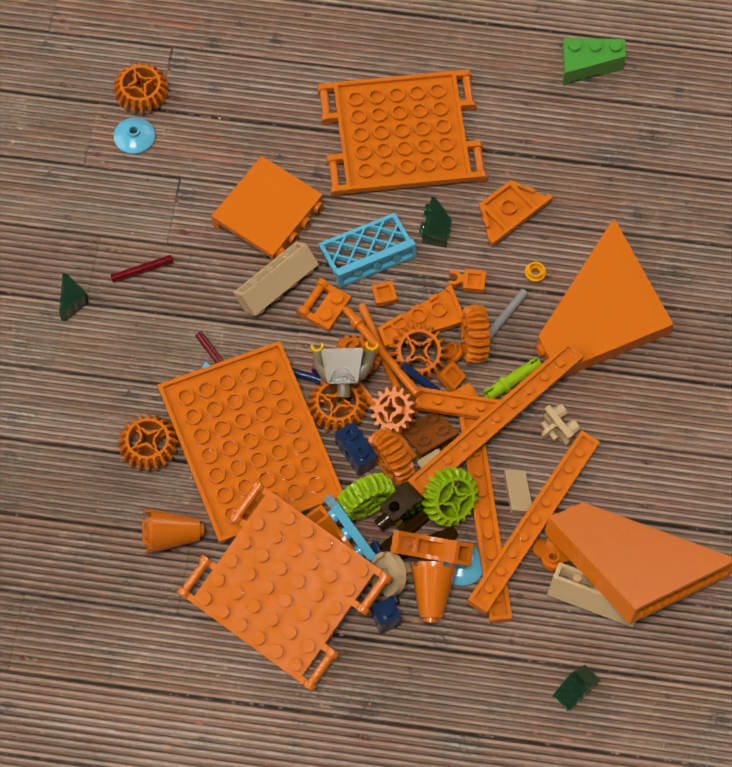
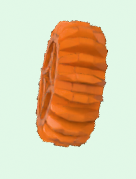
M139 61L136 66L131 63L130 68L124 66L123 72L118 71V78H114L113 92L115 93L116 101H118L120 107L124 106L126 112L132 109L133 114L140 111L143 115L144 111L148 110L151 114L152 108L158 110L159 104L164 105V98L168 96L169 85L162 69L158 70L156 65L150 67L148 62L142 65Z
M483 305L466 306L462 312L460 325L464 359L467 363L485 362L488 359L490 350V327L487 310Z
M415 322L412 324L411 330L407 324L404 326L405 332L401 329L397 331L400 337H392V340L397 344L389 345L390 349L395 350V352H390L389 354L392 357H396L395 362L399 366L403 361L408 364L413 361L425 364L427 368L416 370L423 376L425 374L428 379H431V371L437 375L439 373L437 367H444V363L440 360L447 359L445 354H441V352L447 351V347L440 346V344L445 342V339H437L441 334L439 331L435 334L431 333L434 329L433 326L425 330L426 324L422 323L420 329H418V324ZM420 335L427 338V340L423 343H418L414 339L411 340L409 336ZM403 341L407 344L406 347L409 350V355L405 360L401 354ZM431 344L435 351L433 362H431L427 354V349ZM425 345V347L422 349V352L420 353L422 357L418 355L414 356L411 359V356L416 351L414 347L418 349Z
M322 380L321 386L315 385V392H310L311 399L308 400L309 411L313 415L314 422L318 421L317 426L319 428L325 425L326 432L332 428L335 433L338 429H342L352 422L359 425L361 423L360 418L365 417L364 410L367 409V404L364 402L366 401V396L362 395L363 389L362 387L357 388V384H350V394L355 406L351 405L345 397H337V393H335L337 392V384H327L326 381ZM320 404L330 411L329 416L322 411Z
M149 413L144 419L139 414L138 421L131 418V425H124L125 431H120V438L122 439L118 440V445L121 446L119 452L123 454V460L125 462L129 461L131 468L137 464V470L139 471L143 467H145L147 472L150 471V467H154L157 471L159 464L166 467L165 460L172 461L173 456L171 454H176L177 452L175 446L178 445V440L175 439L177 436L176 432L173 431V425L167 424V419L165 418L160 420L159 415L151 418ZM138 434L139 440L131 448L132 439ZM163 438H166L164 447L159 451L158 445Z
M385 427L375 431L368 437V443L377 454V464L383 473L391 478L393 484L397 486L405 484L415 474V468L404 444L401 443L395 433Z

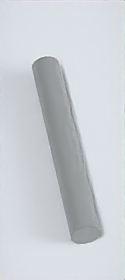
M521 289L491 325L490 340L528 295L526 290Z

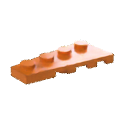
M452 285L447 286L442 292L430 296L427 301L420 305L413 306L410 311L403 315L400 314L379 326L378 334L384 348L388 349L390 344H397L392 340V337H400L397 331L401 329L405 332L404 326L407 324L411 330L412 324L415 322L418 324V329H420L422 323L426 324L425 330L433 326L432 334H435L437 331L443 332L459 327L461 325L462 309ZM420 335L409 336L411 340L423 338Z

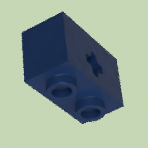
M354 422L335 432L336 445L358 477L377 467V454Z

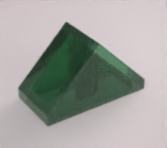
M63 273L59 314L61 321L66 322L86 306L89 301L87 293L68 274Z
M583 665L570 673L552 697L570 712L601 680L586 665Z

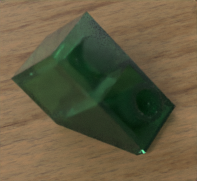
M431 197L430 204L425 205L423 216H426V221L421 222L419 234L422 235V243L447 248L452 219L437 198Z

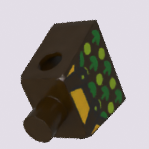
M407 481L380 505L383 514L376 518L374 522L381 531L390 524L399 529L425 506L421 504L423 502L421 497Z

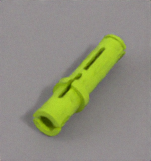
M533 357L510 374L498 378L496 383L482 391L484 397L496 399L503 393L507 394L511 391L512 387L523 381L541 365L540 360H537V357Z

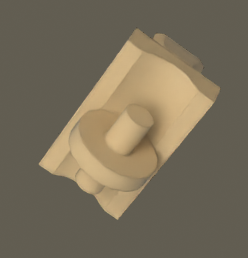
M562 404L553 408L548 405L544 408L543 418L545 421L541 423V426L545 430L541 433V436L544 439L551 437L553 441L560 438L565 446H568L572 443L573 437L580 431V426L575 420H571L567 424L562 421L568 414Z

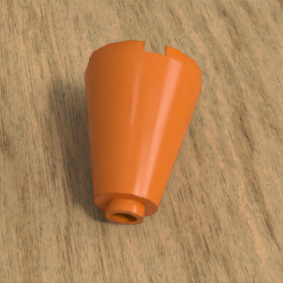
M150 508L143 511V514H147V520H142L143 545L148 547L144 550L146 554L200 541L201 536H204V524L200 523L198 518Z
M418 561V564L411 562L419 617L424 618V623H438V619L443 618L456 571V564L450 563L449 567L443 566L444 562Z

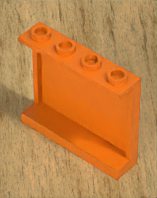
M261 156L211 215L212 226L218 230L221 227L226 228L268 255L272 261L284 252L290 244H294L302 229H306L310 225L311 218L315 214L320 213L324 206L323 194Z

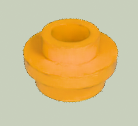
M531 262L525 268V276L531 282H540L546 276V269L540 262ZM537 271L539 274L534 275L532 272Z

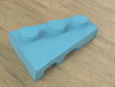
M331 494L325 497L323 500L331 509L328 511V514L335 523L339 521L342 524L343 528L341 531L348 541L351 538L356 543V546L353 548L358 554L365 556L369 561L372 560L375 553Z

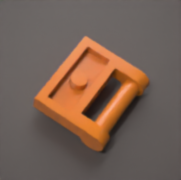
M319 278L315 283V289L304 305L297 309L296 313L301 318L329 333L343 313V308L350 303L351 296L330 285L326 280ZM324 291L327 293V296L314 314L311 313L310 309Z

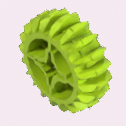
M450 466L449 468L442 467L441 472L434 471L435 477H428L429 484L423 485L426 488V492L420 493L425 498L421 503L425 506L423 511L428 514L430 520L435 521L438 525L450 527L451 525L458 526L459 521L466 522L465 516H472L471 509L477 508L474 505V501L479 500L478 496H475L479 492L478 488L475 487L477 482L472 479L470 473L465 472L462 468ZM454 481H458L460 483L461 488H457V486L454 485ZM439 505H443L446 508V512H441Z
M368 474L366 477H360L359 480L353 481L351 485H347L346 489L342 490L341 494L338 495L337 502L351 521H358L361 518L365 519L381 510L380 505L396 490L391 478L387 474Z

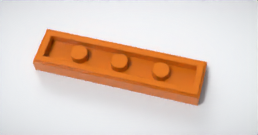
M418 387L422 393L419 397L415 398L417 405L414 407V410L479 419L500 400Z

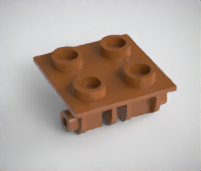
M432 412L416 420L415 423L409 424V430L403 428L402 433L417 450L415 453L419 459L431 453L432 450H436L437 446L442 450L456 439L459 434L441 414Z

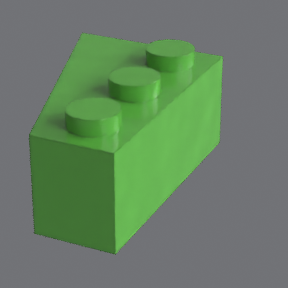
M564 38L562 46L563 86L579 79L581 81L587 80V77L601 76L623 70L626 58L625 39Z

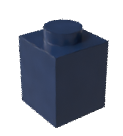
M392 597L371 606V616L380 634L401 626V615Z

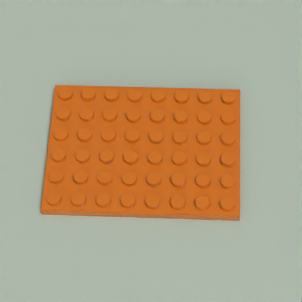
M281 341L157 384L219 544L235 539L242 529V526L229 518V516L238 509L252 489L251 485L255 480L301 513L313 510L321 504L322 506L327 505L323 499L330 494L335 500L341 494V485ZM261 492L258 494L242 517L246 521L249 519L264 498V494Z

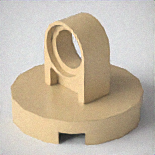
M390 551L380 552L371 561L372 564L393 578L380 592L385 597L400 594L405 587L406 580L412 577L411 564L403 562L396 553H391ZM376 574L371 580L372 586H374L380 578Z

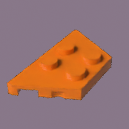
M510 180L479 203L480 214L490 246L496 245L552 202L553 197L550 194L542 195L535 192L534 188L522 186L520 183Z

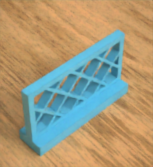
M395 213L318 243L319 249L336 277L339 288L417 257L416 244L413 239H410ZM392 221L396 225L394 230L384 228L385 224ZM369 230L377 231L374 238L365 236V233ZM380 234H388L391 237L389 241L380 240ZM395 236L405 240L399 244L392 243ZM349 238L358 239L355 246L345 243L346 240ZM361 241L372 243L369 249L359 247ZM376 244L386 247L379 252L373 251ZM333 245L337 246L338 250L336 253L328 252L326 248ZM343 248L352 250L350 257L340 255ZM356 252L367 254L366 257L360 260L354 259ZM337 260L347 262L345 266L340 268L335 266Z

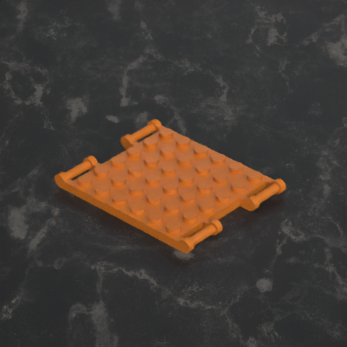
M456 70L319 84L317 92L321 99V123L323 125H330L333 122H338L342 150L341 154H332L326 157V162L330 169L331 196L339 197L350 193L487 181L488 174L484 169L482 156L483 143L480 140L466 141L462 110L473 111L477 108L472 94L471 71ZM457 80L463 82L465 100H460ZM329 92H334L335 113L330 112ZM470 150L474 152L475 172H471L468 155ZM339 163L344 165L346 180L344 185H340L337 166Z
M255 480L251 485L252 489L238 509L229 516V518L242 526L233 542L218 563L202 554L195 570L183 587L180 586L176 592L314 692L318 680L333 659L336 660L340 653L327 644L329 639L352 607L367 616L370 612V606L387 583L389 584L393 578ZM261 492L265 495L246 521L242 517ZM207 567L211 568V573L195 595L192 594L190 591ZM376 574L380 577L362 603L358 602V598ZM323 650L326 655L310 678H306L304 675Z

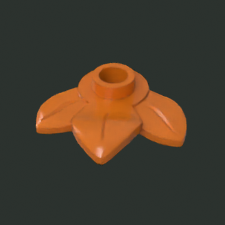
M547 537L546 541L536 539L532 544L534 555L541 559L542 565L548 571H556L559 562L564 564L570 561L549 537Z

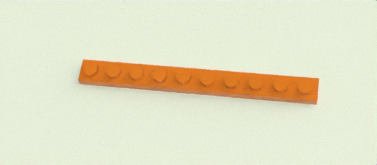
M570 341L565 343L407 480L408 483L423 498L420 494L426 492V488L423 485L429 484L428 477H435L434 471L441 472L442 467L449 468L454 466L458 468L579 363L584 356Z
M458 417L460 432L463 433L478 419ZM486 443L465 461L466 472L470 473L472 479L477 482L475 487L479 490L475 494L479 500L474 501V505L477 508H473L472 512L482 578L502 549ZM507 583L488 611L489 623L507 622L513 619Z
M583 430L580 431L466 603L484 615L487 614L600 441Z

